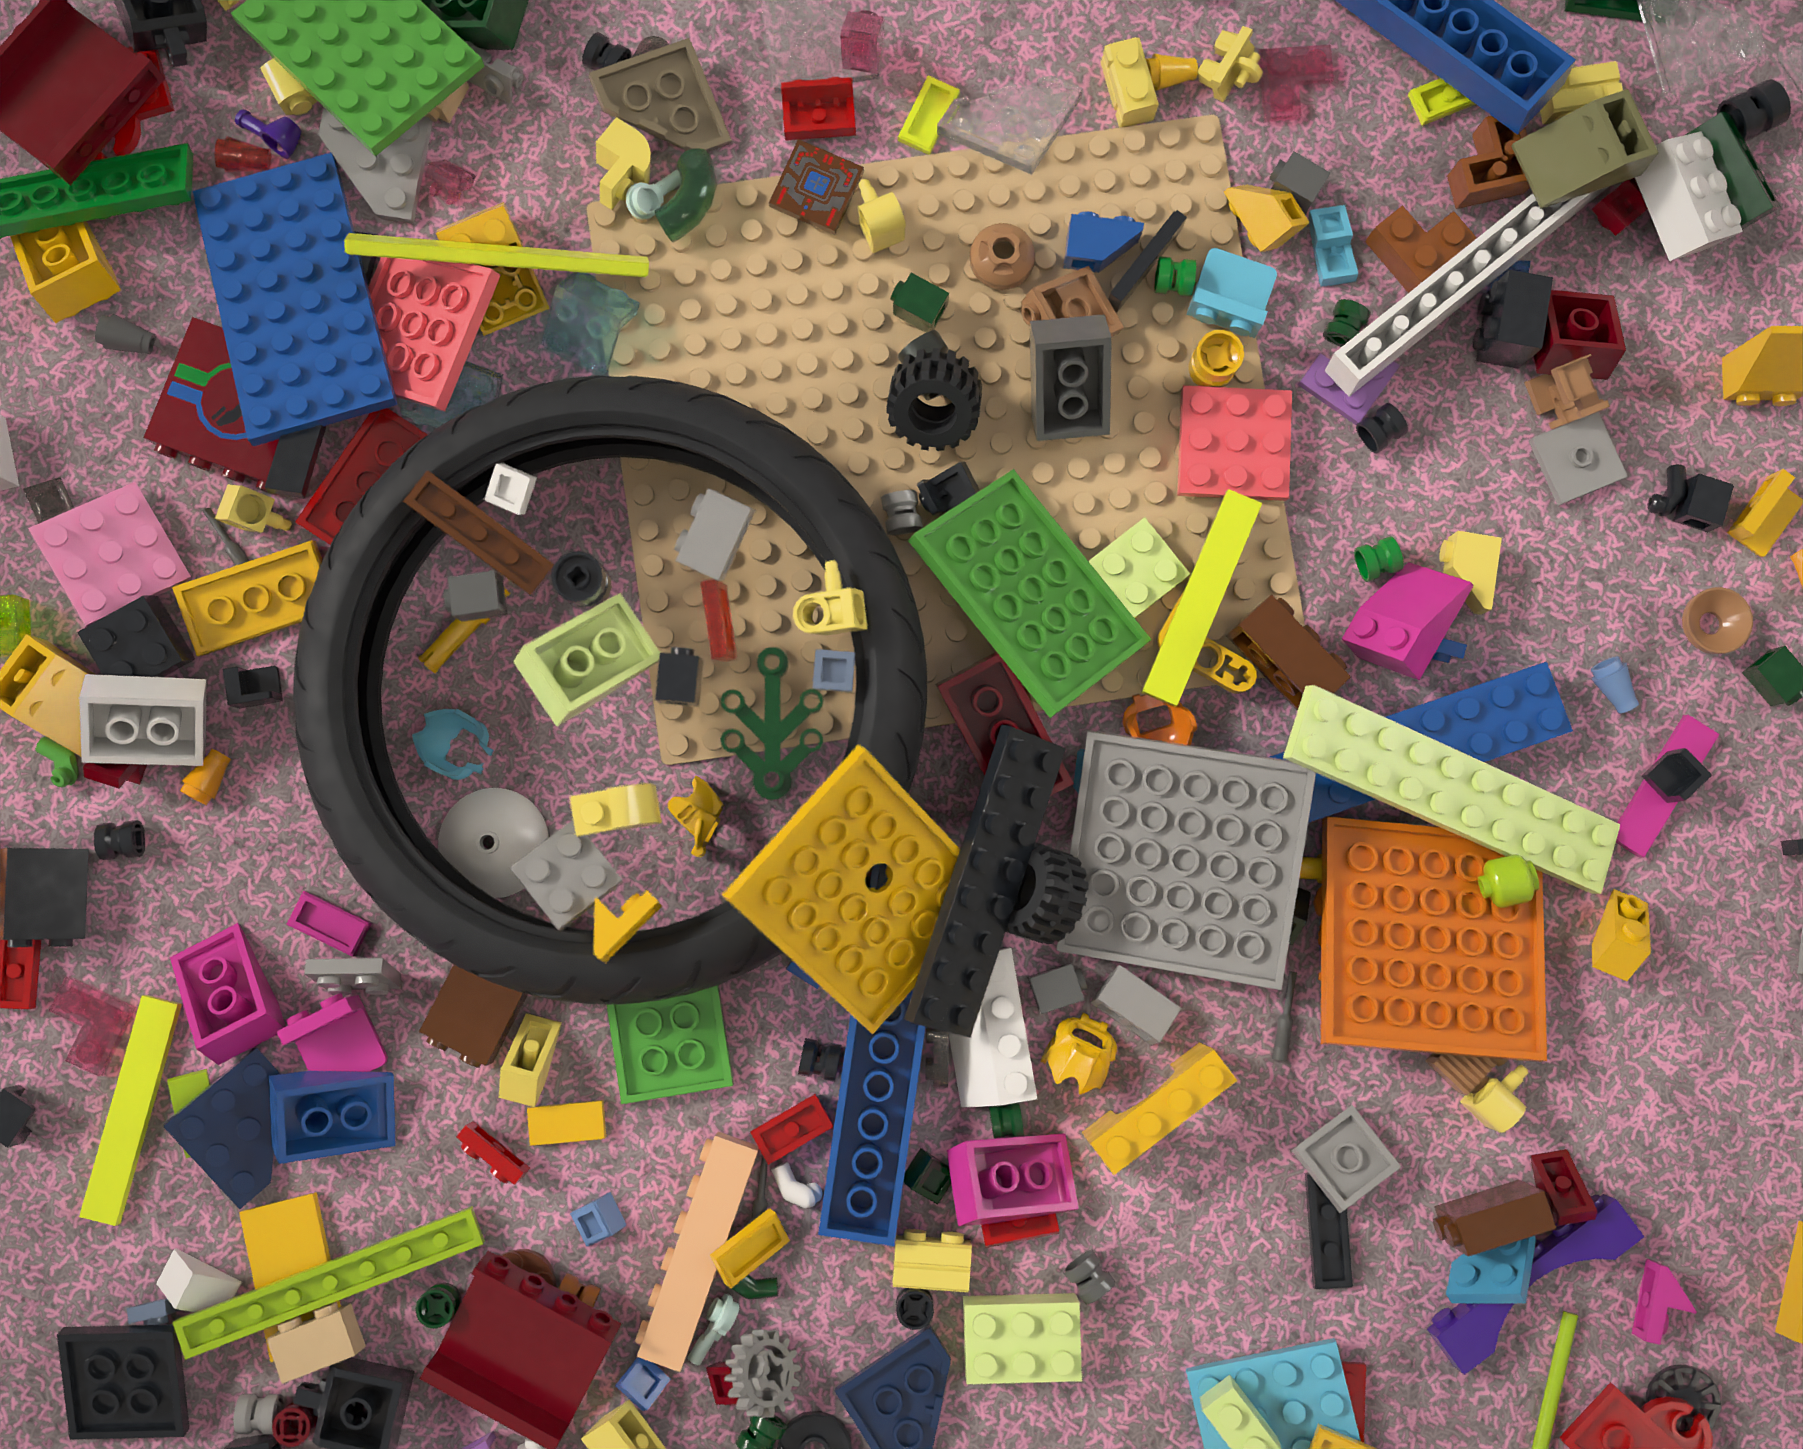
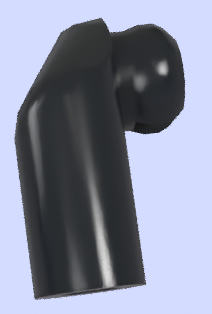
M1675 464L1667 468V489L1663 495L1653 494L1652 498H1649L1647 504L1649 512L1659 513V516H1667L1674 511L1686 496L1687 482L1686 467L1684 465Z

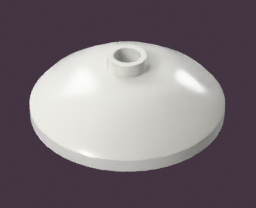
M486 788L466 795L449 810L440 828L438 850L471 883L493 898H502L525 889L510 867L547 840L549 833L541 812L525 796L508 789ZM488 835L494 839V846L489 850L483 846V840Z

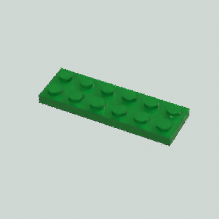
M184 143L95 160L86 167L71 185L50 169L0 179V239L11 235L35 233L43 229L71 226L79 222L107 219L115 215L143 212L151 208L179 205L183 202L191 201L194 154L189 144Z

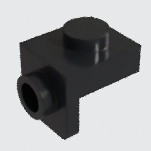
M961 461L930 480L923 479L917 483L921 492L919 493V500L925 510L931 512L933 516L944 515L980 491L966 462Z

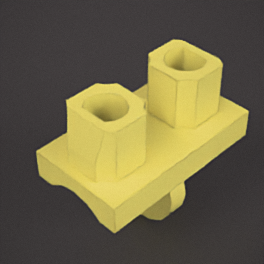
M1243 26L1238 34L1222 30L1216 39L1214 49L1215 54L1224 57L1221 63H1218L1208 58L1204 59L1198 69L1199 82L1212 88L1213 97L1221 102H1224L1234 85L1238 88H1243L1246 82L1257 83L1263 74L1262 69L1257 64L1261 57L1258 53L1254 52L1255 47L1250 41L1253 29Z

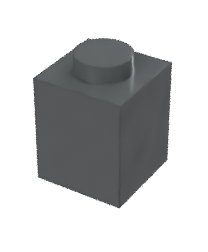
M1293 151L1287 162L1280 159L1269 179L1274 182L1271 189L1291 192L1306 215L1331 173Z
M496 571L447 577L448 589L443 591L444 604L447 612H451L452 616L462 622L508 615L503 577Z
M1071 963L1027 977L1038 1011L1041 1014L1084 1000L1082 991L1087 990L1085 978L1081 969L1074 970Z

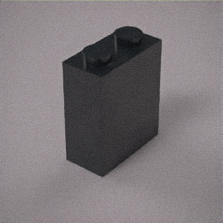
M0 848V940H8L7 947H33V940L49 939L48 947L73 946V939H85L89 849Z

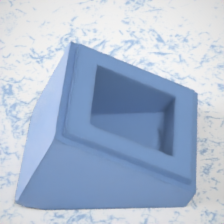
M611 1192L570 1213L586 1247L614 1235L627 1226Z

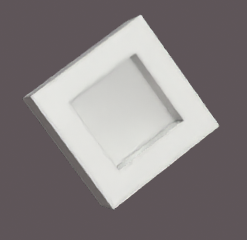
M503 463L496 464L484 500L518 515L525 514L537 477Z

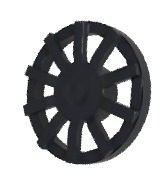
M1679 1364L1662 1369L1652 1378L1646 1390V1403L1652 1399L1661 1398L1655 1397V1393L1660 1385L1667 1391L1666 1396L1683 1399L1694 1407L1690 1414L1683 1415L1677 1420V1431H1688L1693 1425L1692 1417L1700 1413V1408L1711 1410L1706 1420L1710 1425V1429L1715 1427L1714 1424L1722 1408L1720 1394L1715 1383L1703 1371L1693 1366ZM1681 1373L1693 1374L1688 1386L1684 1384ZM1675 1375L1677 1384L1670 1387L1664 1382L1667 1377ZM1702 1378L1708 1386L1695 1392L1694 1390L1699 1379ZM1711 1393L1712 1403L1700 1401V1398ZM1682 1418L1686 1420L1688 1430H1678Z

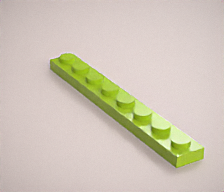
M473 1206L179 1318L173 1322V1326L186 1360L483 1245L485 1240Z

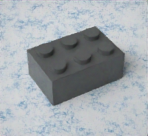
M1105 314L1030 321L1031 418L1037 441L1110 435L1112 337Z

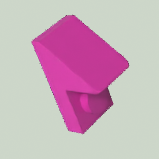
M1646 1259L1632 1334L1646 1342L1661 1345L1662 1335L1667 1332L1669 1326L1668 1307L1695 1314L1697 1311L1670 1269L1654 1260Z

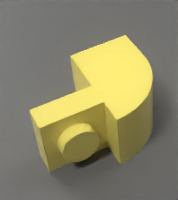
M617 117L596 141V163L608 170L600 181V203L611 210L620 199L622 201L626 200L627 191L633 184L639 182L649 184L651 152L647 140L638 130Z
M651 783L607 788V790L570 796L576 836L662 824L656 785Z

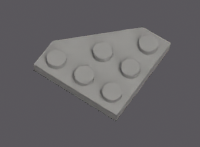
M323 108L318 135L379 219L414 224L433 121L429 117L424 116L375 157L331 113Z

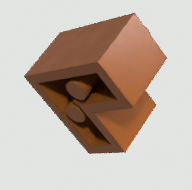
M1493 116L1484 118L1472 134L1477 155L1460 159L1447 175L1456 209L1518 196L1528 191L1530 185L1511 147L1514 142L1528 135L1526 127L1517 135Z
M1402 205L1379 223L1365 242L1403 288L1410 293L1477 239V237L1455 211L1428 232H1425Z

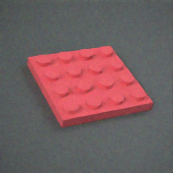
M388 257L380 258L369 285V292L396 397L443 412L446 411L501 276L493 269L474 264Z

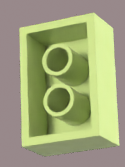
M1075 1293L963 1296L966 1384L1082 1381L1080 1303Z

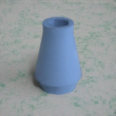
M1618 656L1608 658L1591 668L1593 674L1591 680L1614 705L1619 714L1628 712L1639 705L1634 693L1627 663H1622Z

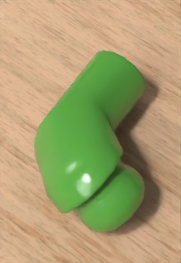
M46 736L41 738L36 745L35 751L54 761L55 769L52 771V775H54L51 777L52 783L61 788L74 784L79 776L75 753Z

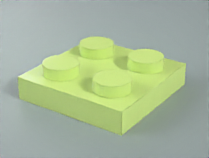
M1145 517L1088 561L1134 618L1190 575L1189 571Z

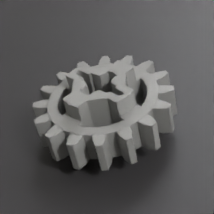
M767 1329L752 1330V1334H743L741 1336L742 1344L732 1345L731 1347L736 1355L735 1358L726 1360L725 1364L732 1368V1374H728L724 1378L726 1382H732L733 1388L728 1392V1396L738 1397L736 1408L738 1410H746L749 1417H774V1412H784L786 1410L784 1402H793L795 1399L790 1391L791 1388L799 1387L800 1382L794 1379V1373L801 1370V1366L793 1365L792 1361L797 1355V1351L787 1350L790 1339L779 1338V1331H767Z

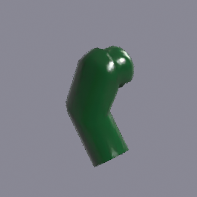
M747 1275L731 1288L743 1298L749 1300L779 1296L777 1277L754 1279L752 1276Z

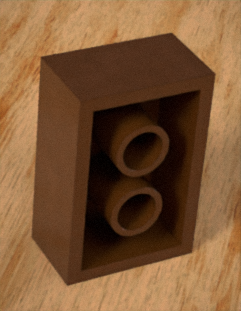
M1271 594L1238 623L1226 637L1298 711L1306 686L1315 685L1334 694L1351 676L1345 671L1347 669L1345 662L1333 652L1329 654L1319 644L1321 641L1319 635L1310 626H1302L1293 617L1295 614L1293 608L1280 597L1276 599Z

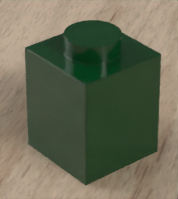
M911 272L906 282L900 280L893 290L890 298L893 301V315L927 333L935 329L949 303V293Z
M1786 646L1768 650L1742 672L1770 706L1784 703L1790 706L1803 697V666Z

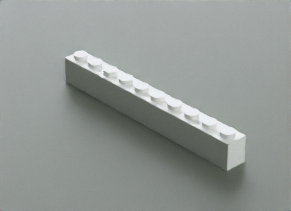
M1608 187L1540 209L1534 194H1531L1333 354L1325 372L1350 397Z

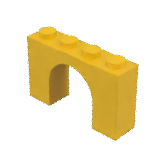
M1200 1042L1170 1064L1174 1073L1152 1094L1122 1113L1115 1114L1112 1110L1108 1111L1081 1132L1113 1175L1125 1168L1238 1081L1213 1048Z

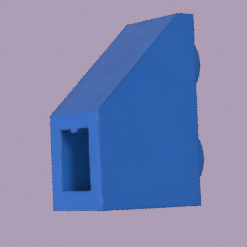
M1088 211L1071 214L1063 268L1079 270L1089 266L1092 272L1099 273L1139 242L1144 223L1135 222L1134 218L1128 216H1117L1114 219L1102 218L1098 214Z

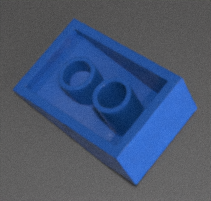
M301 1071L269 1076L272 1149L278 1164L396 1146L394 1075L392 1072Z

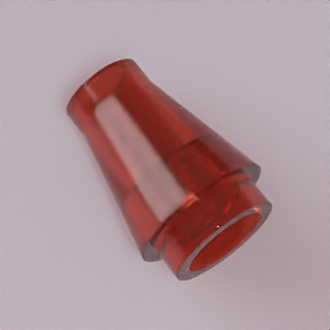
M226 136L225 139L217 138L215 165L216 168L224 169L226 173L269 170L272 153L271 149L262 148Z

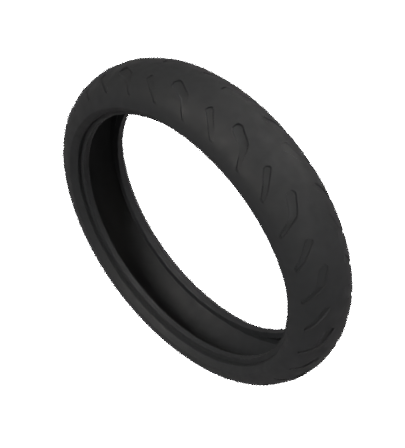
M597 375L567 378L532 385L501 395L486 404L473 407L442 424L426 437L419 440L393 462L377 482L369 487L344 521L319 567L312 592L306 602L298 635L294 664L293 701L296 713L295 733L300 761L311 799L321 823L328 832L339 857L357 883L400 928L429 950L452 964L492 983L521 993L556 1001L583 1004H633L679 997L732 980L754 970L782 954L783 951L729 901H726L697 916L667 926L637 931L604 963L594 954L593 930H582L567 926L562 931H559L553 923L524 914L496 900L465 878L442 856L426 837L410 812L401 793L387 753L382 723L381 687L384 658L390 632L402 599L422 564L434 547L446 536L445 532L403 502L427 470L475 506L485 501L495 465L499 463L529 475H534L561 465L591 459L620 457L656 459L685 465L715 475L743 489L767 505L790 525L811 549L824 570L827 561L837 562L842 589L854 588L863 591L867 630L851 632L855 652L856 693L854 717L843 761L860 745L909 794L917 770L924 737L927 710V665L918 609L907 575L896 550L867 503L834 465L808 442L781 423L725 395L694 385L659 378Z

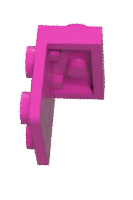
M342 993L336 994L320 1002L321 1010L311 1015L308 1010L297 1013L286 1019L287 1027L277 1031L282 1045L296 1043L308 1071L371 1072L386 1064L388 1060L387 1054L359 995L344 998Z

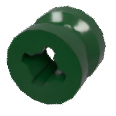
M1019 1102L1003 1106H989L994 1139L1010 1135L1024 1137Z

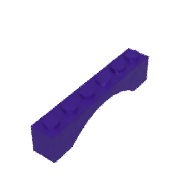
M1599 1194L1593 1195L1591 1198L1597 1208L1596 1220L1560 1226L1555 1223L1556 1229L1551 1230L1552 1233L1542 1241L1536 1240L1529 1287L1536 1280L1554 1269L1573 1262L1592 1259L1615 1260L1645 1236L1617 1199L1605 1194L1601 1196ZM1460 1303L1452 1310L1445 1308L1436 1313L1431 1320L1433 1324L1426 1330L1451 1364L1465 1375L1495 1352L1499 1332L1508 1312L1515 1303Z

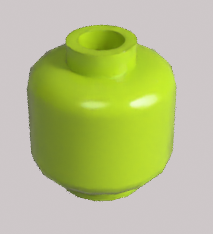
M1517 854L1487 861L1483 869L1484 875L1478 876V884L1483 898L1490 897L1492 902L1500 908L1529 902L1534 896V890L1539 889V879L1532 861H1525L1522 856Z

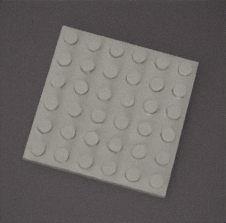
M1089 730L1087 732L1070 854L1082 862L1081 867L1086 870L1087 876L1085 881L1088 882V891H1086L1085 897L1087 902L1086 906H1083L1081 912L1083 915L1080 921L1075 923V929L1070 934L1066 933L1065 939L1057 943L1056 951L1282 990L1316 772L1284 759Z

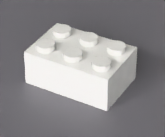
M1702 131L1667 139L1656 145L1659 152L1645 172L1641 176L1635 177L1669 261L1701 252L1743 232L1740 226V213L1730 202L1726 192V179L1717 170L1712 158V145L1703 136Z
M85 674L80 693L82 763L203 766L206 748V679Z

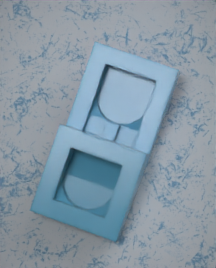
M1345 205L1310 210L1308 214L1310 233L1320 287L1356 282L1358 270L1350 244L1353 233Z

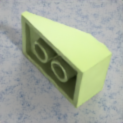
M619 593L524 645L513 662L557 727L590 708L659 662L660 651L622 594Z

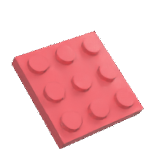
M1183 385L1180 403L1177 496L1224 498L1226 491L1230 489L1251 499L1287 501L1289 499L1292 390Z

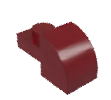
M1632 178L1624 181L1591 210L1597 215L1599 223L1616 236L1646 212L1648 208L1636 179Z

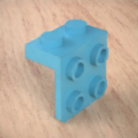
M1212 248L1205 259L1186 315L1195 317L1198 321L1206 324H1215L1229 329L1237 335L1255 338L1263 326L1268 312L1265 309L1277 277V271L1273 267L1218 248Z

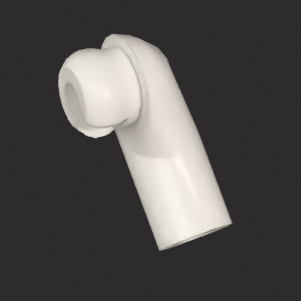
M788 1161L771 1169L780 1192L786 1201L803 1208H811L822 1199L823 1192L819 1184L813 1182L805 1185L797 1182Z

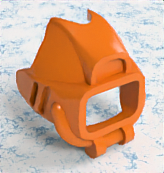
M1140 694L1132 695L1133 703L1127 707L1122 719L1125 733L1138 738L1185 745L1192 744L1194 732L1197 731L1196 720L1191 711L1184 707L1180 701L1174 707L1146 694L1141 696ZM1167 705L1171 723L1140 733L1137 714L1151 708Z

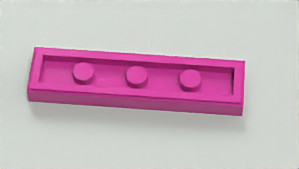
M1688 714L1683 715L1655 762L1667 751L1686 748L1702 764L1719 734ZM1644 779L1617 822L1620 824L1616 843L1637 857L1644 858L1678 802L1666 803Z

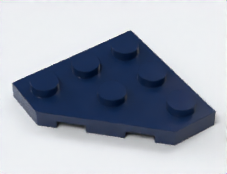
M257 1047L252 1049L163 1124L167 1132L239 1210L271 1183L274 1151L272 1149L269 1076L281 1073Z
M929 1324L835 1387L836 1395L871 1449H933L951 1356Z

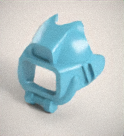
M442 709L425 713V728L418 733L412 734L415 748L419 757L424 762V766L454 780L464 779L474 771L481 774L484 769L482 768L484 763L479 765L467 763L464 767H457L446 760V755L451 748V740L456 738L462 729H466L478 737L479 745L491 756L494 750L487 747L489 733L486 726L459 709Z

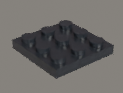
M173 1324L63 1327L57 1334L69 1440L184 1437L190 1427L182 1353Z

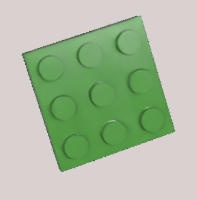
M719 985L692 994L659 1001L607 1004L621 1104L734 1085Z

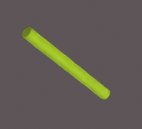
M1563 1311L1532 1449L1549 1448L1579 1316L1571 1312Z

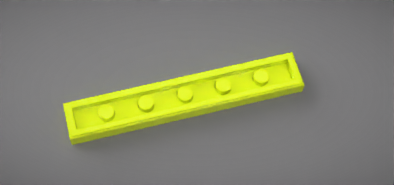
M1230 489L1226 491L1141 693L1174 707L1178 705L1262 506L1261 502Z
M149 995L141 996L79 1215L81 1218L113 1226L121 1224L180 1014L181 1003Z

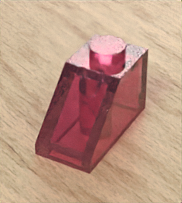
M861 10L859 12L848 11L840 34L842 69L878 74L884 39V17L868 10Z

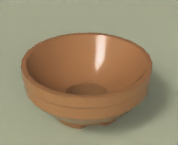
M1007 223L993 224L983 229L973 241L969 257L970 267L976 278L987 287L997 290L1015 288L1026 281L1032 272L1035 262L1033 243L1026 232L1015 225ZM999 241H1008L1014 247V254L1010 258L1000 259L993 252L994 244Z
M1713 587L1696 594L1687 603L1683 611L1682 627L1689 642L1697 649L1710 654H1725L1740 648L1748 640L1753 628V615L1750 606L1740 594L1731 589ZM1705 613L1713 614L1719 621V628L1714 634H1707L1700 627V619Z

